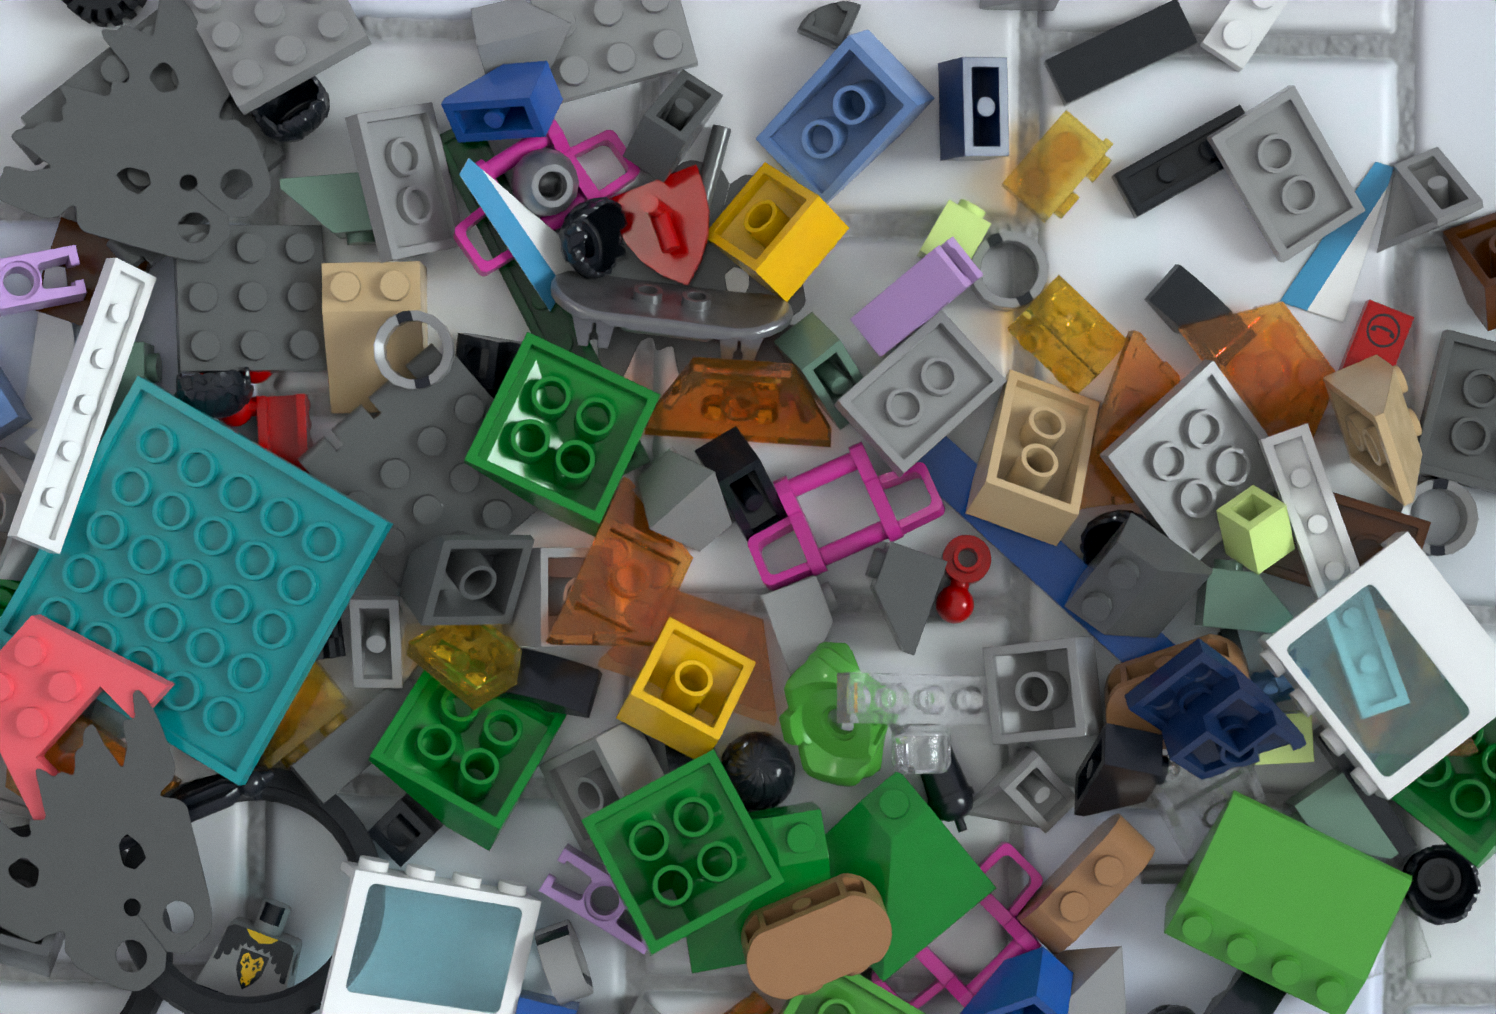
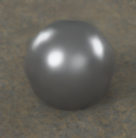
M544 148L534 150L522 157L513 169L511 185L513 194L519 202L533 214L545 217L556 215L570 206L577 197L579 179L573 163L567 156L560 151Z

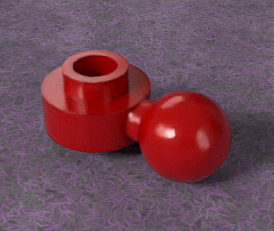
M961 535L952 539L942 553L941 559L948 561L944 573L951 582L950 586L945 587L939 592L935 606L938 615L948 623H962L971 616L974 610V599L968 591L969 586L983 579L991 565V553L988 546L980 538L973 535ZM962 551L972 552L976 558L975 565L971 567L961 565L958 560L959 553Z

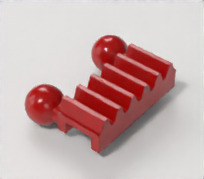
M308 394L251 397L248 405L246 404L236 414L225 418H217L228 427H240L246 424L251 417L257 416L258 444L309 474L298 460L303 453L313 446L310 436L312 422L309 417L311 403Z

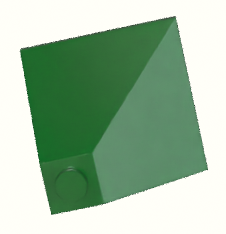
M527 332L464 459V463L547 515L591 536H595L661 394Z
M441 642L368 760L447 828L490 851L567 715L544 711L539 703L493 696L488 689L493 671Z
M1446 679L1441 682L1372 762L1383 776L1387 777L1393 774L1467 716V706ZM1496 717L1391 798L1392 801L1478 869L1496 853Z
M714 749L581 820L650 956L785 883Z
M899 769L864 797L825 834L830 877L833 878L843 873L861 876L871 882L881 895L891 923L892 939L884 957L879 962L870 965V967L882 982L890 978L997 889Z
M814 802L748 813L785 883L686 937L692 974L746 964L741 945V932L750 913L831 879L821 808Z

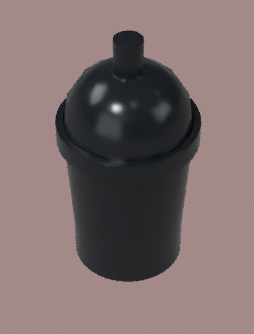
M949 739L914 752L913 755L928 798V806L940 820L945 822L954 821L958 833L967 830L964 817L973 808L974 800L972 794L975 792L966 780Z

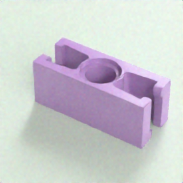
M951 237L941 246L939 245L850 320L879 357H881L926 323L981 278L983 274L956 239Z
M76 245L1 258L0 317L83 301L87 293L84 279L77 280L68 287L45 289L42 287V276L40 273L41 270L66 264V268H73L79 265ZM11 274H22L31 282L32 290L23 296L12 295L6 290L3 280Z
M567 843L558 861L564 865L566 861H569L592 879L587 885L584 894H578L554 882L557 877L550 873L539 891L642 954H645L647 949L639 933L619 918L625 910L620 897L617 907L608 911L599 909L593 903L592 892L596 888L608 886L616 891L604 865Z

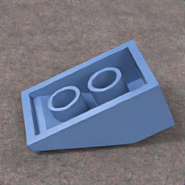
M867 29L849 35L756 137V140L796 182L819 195L828 204L893 143L935 98Z

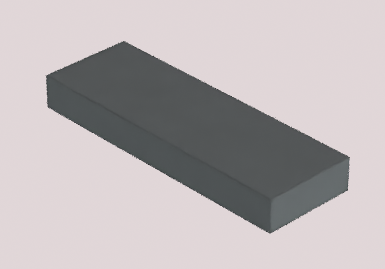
M409 678L404 683L403 688L384 689L290 767L291 771L321 806L372 764L368 760L369 756L414 686Z

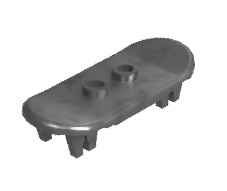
M576 270L560 273L551 282V296L559 306L572 314L577 342L581 346H588L589 336L595 322L596 333L598 334L597 348L608 349L614 327H620L625 332L703 342L717 339L720 340L721 363L732 365L733 354L737 350L738 341H741L740 351L743 353L742 366L751 367L763 339L784 330L790 325L793 318L791 305L782 298L770 294L733 292L609 275L589 279L579 274Z

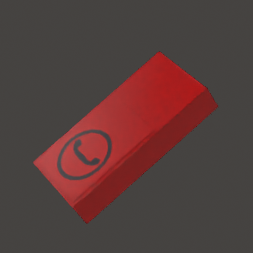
M1370 299L1365 301L1338 371L1376 354L1392 366L1396 365L1414 317Z

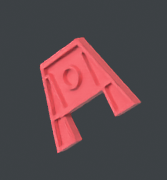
M41 614L32 615L0 650V753L33 820H42L46 816L36 770H44L51 776H56L57 773H60L44 755L103 690L133 719L135 717L133 693L136 690L141 691L152 708H154L175 685V683Z

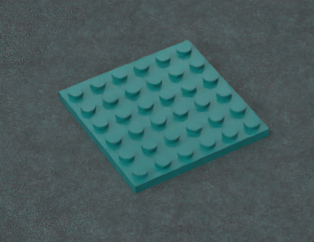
M137 376L97 447L60 554L48 553L39 549L0 618V641L6 644L32 615L41 614L175 683L153 708L167 742L238 786L245 785L394 523L220 421L180 400L150 380ZM104 690L96 698L128 719H132Z

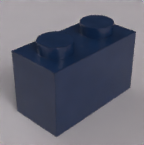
M960 57L938 63L940 161H985L1008 157L1007 57Z

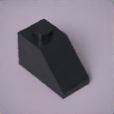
M737 426L695 450L701 465L715 471L727 510L735 519V523L747 542L753 535L788 517L762 462Z
M1105 723L1076 772L1074 815L1084 817L1146 802L1156 785L1164 783L1168 773L1169 758L1163 755V735Z

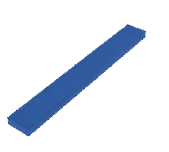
M947 436L918 461L926 465L939 496L1121 663L1175 645L1162 632L1157 638L1104 635L1064 607L1079 576L1088 565L1062 541L1057 546L966 514L977 464Z

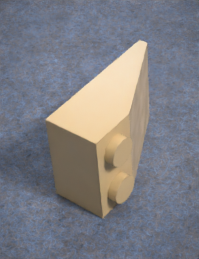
M420 261L322 263V315L332 414L351 413L360 404L369 413H380L368 397L386 383L388 379L381 374L374 360L373 344L379 328L388 318L402 311L419 310L428 313L427 267ZM408 322L398 327L389 338L387 359L395 372H399L404 378L416 379L406 367V364L428 346V324Z
M1376 354L1323 377L1351 463L1402 505L1406 506L1413 503L1422 459V451L1417 436L1422 435V428L1415 412L1411 408H1407L1403 393L1408 392V385L1401 369L1397 365L1392 366Z
M1010 369L1005 379L1007 382L1002 387L973 476L966 514L1057 546L1079 515L1100 402Z

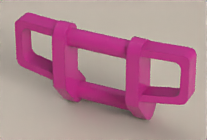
M555 119L546 137L523 138L485 162L483 159L475 162L476 165L498 183L496 178L515 167L524 155L534 150L546 147L560 151L567 156L573 163L579 179L577 197L566 210L556 215L539 218L553 231L562 227L564 218L576 205L593 198L611 197L635 181L640 172V168L623 157L626 147L613 130H605L570 148L563 130ZM600 146H607L625 169V174L599 191L577 158ZM479 207L455 227L453 238L480 276L485 277L515 258L509 249L489 261L481 258L466 235L467 231L486 217L482 208Z
M861 441L848 447L850 452L790 479L785 475L774 480V487L788 517L753 535L747 543L763 583L769 590L775 591L812 575L818 576L827 572V566L888 538L894 542L903 538L904 534L941 517L945 513V507L926 465L922 462H917L900 478L894 471L877 476ZM858 470L881 521L819 548L797 497ZM913 479L923 480L931 497L930 505L897 521L884 490ZM795 531L807 562L778 574H770L762 555L763 548L786 534Z
M1001 842L978 866L986 873L1003 856H1010L1029 875L1028 884L1008 909L992 894L980 902L1014 939L967 986L927 946L915 957L937 979L913 999L904 1000L905 1002L919 1009L946 987L965 1008L1004 960L1042 946L1015 917L1041 886L1043 878L1010 843ZM874 970L871 972L873 983L902 999L886 982H882Z

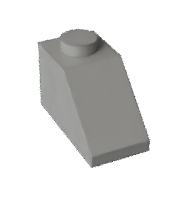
M812 576L761 595L790 676L816 651L817 646L825 641L833 624L830 612L839 609L829 581L820 584L817 576Z

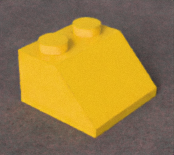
M764 162L710 226L708 241L760 285L788 302L826 255L835 247L849 227L819 195Z
M669 617L636 677L616 719L688 757L696 759L713 750L719 741L756 662Z

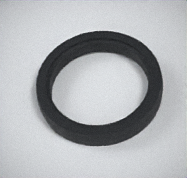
M255 766L258 770H273L275 777L265 784V788L262 791L263 797L258 801L285 804L312 816L334 836L343 849L347 860L350 862L358 863L362 855L379 858L373 840L364 824L338 795L335 794L321 806L292 771ZM215 774L194 780L170 795L169 798H176L217 780L227 778L220 774ZM242 795L236 802L254 800ZM140 844L129 849L124 866L136 869L146 859ZM373 884L368 889L346 987L361 970L377 939L384 909V885ZM132 898L126 900L124 903L125 913L129 916L139 914L141 909L139 901ZM126 940L125 944L137 970L142 969L147 960L144 946L138 941ZM332 956L307 979L288 989L268 995L241 997L212 991L200 986L182 974L167 957L165 971L149 986L162 999L184 1014H312L320 1009Z

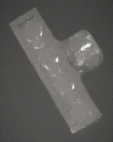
M837 673V723L885 724L892 731L891 765L895 772L901 774H941L947 772L951 765L950 729L952 726L991 725L986 676Z

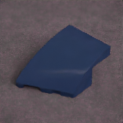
M1199 638L1124 695L1130 711L1161 730L1169 759L1201 780L1223 774L1234 767H1245L1260 762V753L1288 744L1293 751L1301 749L1306 745L1304 735L1282 710L1236 666Z

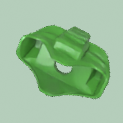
M835 642L820 643L816 651L787 680L784 692L788 708L780 715L779 721L784 741L791 745H798L803 770L810 777L837 786L852 787L857 785L862 779L871 777L881 769L885 736L895 709L894 695L889 686L876 684L861 673L849 645ZM846 712L851 716L854 724L853 730L850 731L841 729Z

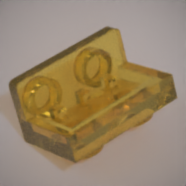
M1065 110L1001 186L1042 222L1045 223L1053 213L1062 219L1080 198L1073 190L1084 177L1093 183L1112 160L1105 153L1111 148L1113 143L1107 138L1102 141L1070 112Z
M1060 275L1008 327V331L1024 349L1031 352L1053 373L1054 377L1061 384L1076 394H1079L1129 342Z
M491 624L436 625L408 641L407 656L473 710H476L517 684L522 650L513 639L505 636Z
M318 660L312 666L263 752L266 756L264 762L269 769L279 765L281 762L286 769L310 751L305 745L308 740L318 732L326 738L348 720L343 712L353 704Z

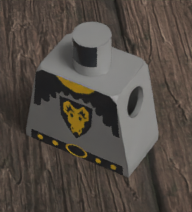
M264 898L255 921L240 916L231 921L195 983L215 992L241 997L268 995L294 986L302 940L283 932L291 907L280 901Z

